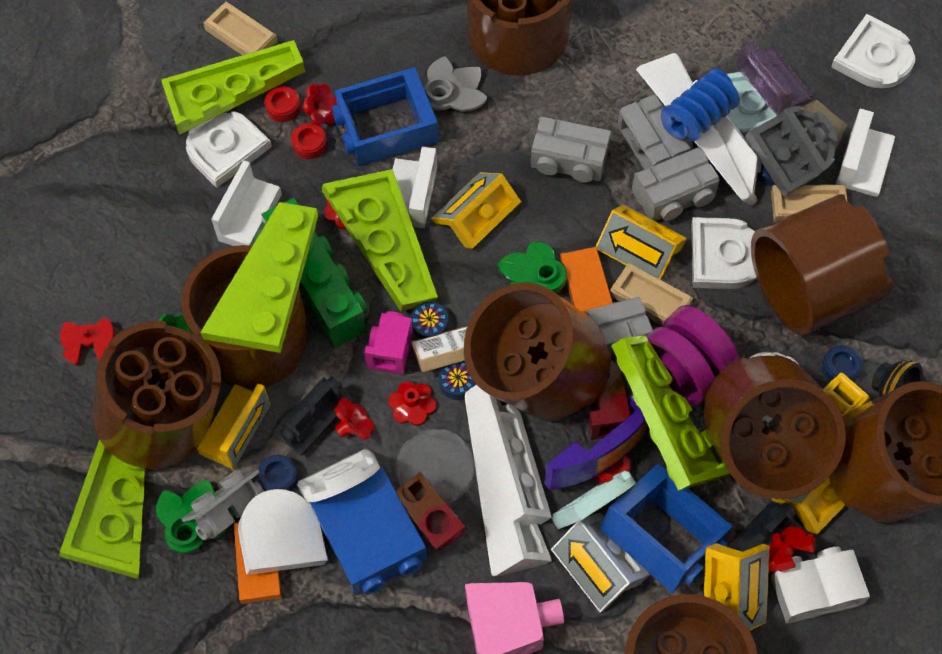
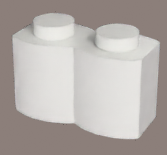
M837 546L818 552V558L814 560L803 561L801 556L791 557L796 565L795 568L773 572L771 579L786 624L851 609L866 603L870 595L854 550L842 551L841 547Z

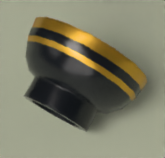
M911 360L898 361L894 364L884 362L878 367L873 376L872 389L877 391L879 396H882L905 384L922 382V365Z

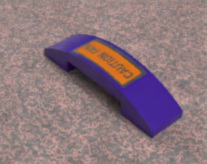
M633 395L629 405L630 417L591 449L586 451L575 441L547 464L544 484L549 489L563 488L589 480L614 466L633 450L649 429L641 409L634 401Z

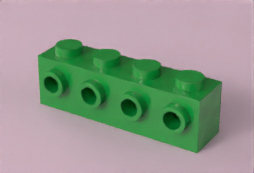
M292 198L284 202L288 204L298 205L295 198ZM276 207L261 213L264 226ZM314 231L299 289L333 348H336L367 332L364 314L368 312V309L359 292L352 294L349 289L350 279L342 264L340 263L335 266L330 256L333 255V252L325 236L318 237Z

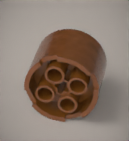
M467 0L469 45L475 56L483 64L495 71L510 75H527L542 71L554 64L562 56L568 45L572 0Z
M844 194L831 197L760 228L752 236L751 258L760 288L778 319L795 334L806 335L887 298L892 291L893 280L889 276L887 277L883 259L890 254L882 233L867 210L862 205L854 208L846 201Z
M251 245L232 246L218 250L200 261L191 271L184 284L181 296L182 312L190 334L194 335L196 332L202 337L200 332L252 248ZM299 288L281 353L205 340L218 359L222 380L241 385L245 389H255L257 384L267 387L278 383L297 368L296 364L301 359L307 343H309V326Z
M516 283L492 293L479 305L472 315L464 337V360L466 368L476 385L487 394L541 420H562V417L573 414L584 406L589 407L603 390L609 376L611 353L607 350L605 337L599 324L574 305L539 284Z
M149 321L133 325L118 333L109 342V346L104 351L97 368L92 416L98 438L112 455L136 467L157 469L176 465L197 451L199 444L206 436L210 427L221 385L219 362L209 344L196 332L192 335L180 328L167 326L166 321Z
M776 354L775 356H756L748 359L743 357L725 367L710 385L704 399L706 402L704 410L705 430L730 474L745 489L766 498H794L816 489L834 472L841 460L845 447L846 431L844 420L833 399L799 364ZM768 415L773 419L768 423L766 420H762L764 416Z
M931 382L908 383L842 416L846 431L845 447L841 460L830 475L829 480L838 497L848 508L854 507L864 515L876 519L878 523H893L942 507L941 385Z
M680 594L654 603L638 617L629 633L623 654H757V649L749 629L742 619L729 607L706 596Z

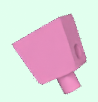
M532 583L465 584L466 601L477 654H531L543 648V627L564 624L560 599L536 603Z

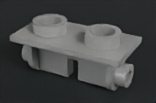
M257 469L242 474L240 470L229 474L219 482L222 488L216 493L212 494L210 491L194 500L190 504L193 510L181 518L182 521L195 519L198 524L195 530L200 538L206 540L208 537L215 538L235 522L227 508L230 507L237 518L241 517L248 503L255 496L264 492L259 483L252 482L251 480L260 472Z

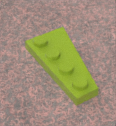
M292 40L161 79L180 135L304 73L305 68L296 43Z
M393 169L323 184V194L400 312L416 308L425 302L436 303L438 296Z
M282 202L278 203L200 332L204 340L281 353L318 218L317 208Z
M645 335L626 337L612 344L611 346L617 357V364L627 378L633 391L634 401L645 417L650 428L651 438L658 446L667 465L668 475L675 482L678 491L715 481L729 475L730 472L724 462L719 464L711 452L710 447L713 444L709 439L707 431L704 430L699 433L690 419L689 412L693 409L686 398L672 391L669 386L672 376Z
M100 439L60 549L59 557L138 579L145 468L136 467L119 460L104 447Z

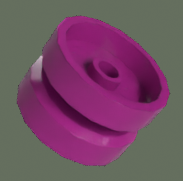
M683 305L677 308L667 317L664 327H656L646 336L672 376V381L669 384L672 391L685 397L690 405H699L705 399L706 393L716 376L729 364L739 359L735 345L726 332L711 317L690 305Z

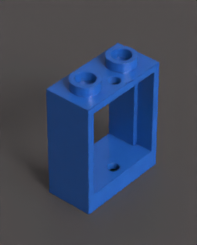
M415 67L335 90L337 105L331 106L333 117L337 127L344 126L346 133L342 134V140L347 155L354 153L358 166L439 142L438 122ZM407 98L416 121L415 125L360 140L351 114Z
M657 464L609 507L599 529L671 593H674L684 582L691 586L705 570L703 564L705 563L706 547L715 543L726 547L729 546L724 540L733 526L688 488L678 491L675 482L669 477L667 470L660 464ZM652 502L656 503L703 544L684 563L633 520Z

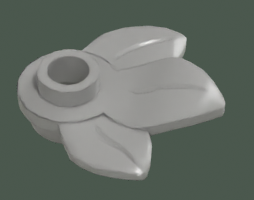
M444 56L433 62L428 68V82L423 88L432 110L443 111L452 108L466 112L478 109L487 101V96L477 90L481 81L480 67L453 69L451 62Z

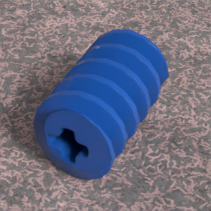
M713 68L700 81L695 82L690 89L685 90L680 97L674 99L670 105L661 110L662 124L671 136L677 139L686 138L690 141H696L701 137V133H706L711 129V125H716L721 120V117L727 116L730 113V109L734 110L740 105L739 93L733 85L731 78L725 72Z

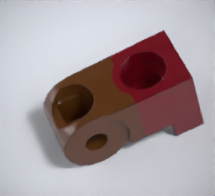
M612 361L606 384L594 401L596 411H590L588 428L591 440L604 438L630 417L622 374L619 366Z
M421 471L395 490L397 496L408 509L407 512L436 550L441 552L469 530Z

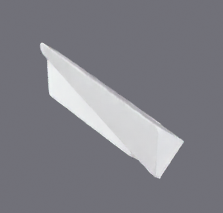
M676 53L640 65L636 69L665 106L670 105L674 99L680 97L685 90L690 89L698 81L692 82L680 57ZM728 116L721 117V120L716 125H711V129L706 133H701V137L694 142L702 149L706 157L740 199L753 206L757 201L754 192L757 172H761L762 162Z
M475 385L465 393V403L491 574L493 576H503L546 565L551 562V557L537 524H542L552 517L521 414L515 407L509 404L503 406L495 397L487 394Z

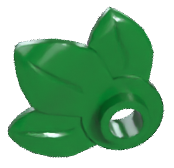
M533 241L528 245L526 254L520 252L511 253L498 262L500 272L511 281L510 285L516 283H535L557 294L562 291L567 281V271L564 265L555 259L554 250L543 242ZM553 273L550 277L543 278L546 275Z
M207 479L192 486L182 497L171 491L163 490L156 505L157 518L166 527L165 539L168 546L177 553H192L199 549L204 542L195 530L196 526H198L195 519L183 522L181 518L193 510L190 504L198 497L210 491L212 494L215 493ZM230 507L227 508L233 519H235L232 509ZM228 526L225 530L219 533L218 536H216L215 538L221 537L224 533L227 532L230 526ZM183 531H193L192 537L190 539H179V536Z

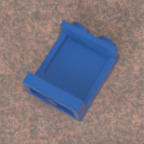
M382 466L375 474L356 486L332 497L310 502L320 527L323 529L339 560L355 596L363 592L365 595L373 594L381 590L387 584V580L399 574L401 576H408L418 571L423 566L422 562L427 560L426 547Z

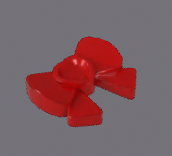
M103 318L94 325L77 326L71 322H65L60 331L61 344L65 349L63 357L73 365L78 366L82 345L86 348L94 346L97 360L100 362L104 351L109 346V342L116 336L112 322L108 318Z
M786 527L782 530L781 534H773L772 539L774 542L769 545V572L795 568L796 565L793 558H791L794 554V548L814 552L816 540L813 534L807 535L803 529L798 527Z

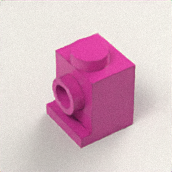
M393 311L386 312L385 314L381 313L379 326L372 327L369 346L365 348L364 354L367 369L404 375L413 338L411 318Z

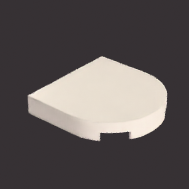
M866 14L833 60L831 68L866 86L890 88L907 79L916 58L909 44L910 40L904 33Z
M234 111L232 113H222L188 130L189 133L186 139V151L190 161L216 188L220 187L237 173L243 160L251 163L272 147L270 140L250 120Z
M693 217L691 223L693 288L737 289L753 283L757 279L751 258V239L755 231L748 227L746 222L737 219Z
M363 449L298 481L297 486L307 502H316L356 486L375 474L380 466L374 453Z
M282 489L268 490L255 496L244 509L239 521L238 533L246 575L319 566L327 562L328 559L320 523L311 508V504L300 495Z

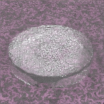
M428 429L420 432V435L415 436L412 440L410 438L403 444L397 456V477L402 486L421 471L447 504L457 501L468 491L474 478V458L471 450L465 445V441L457 434L444 429Z

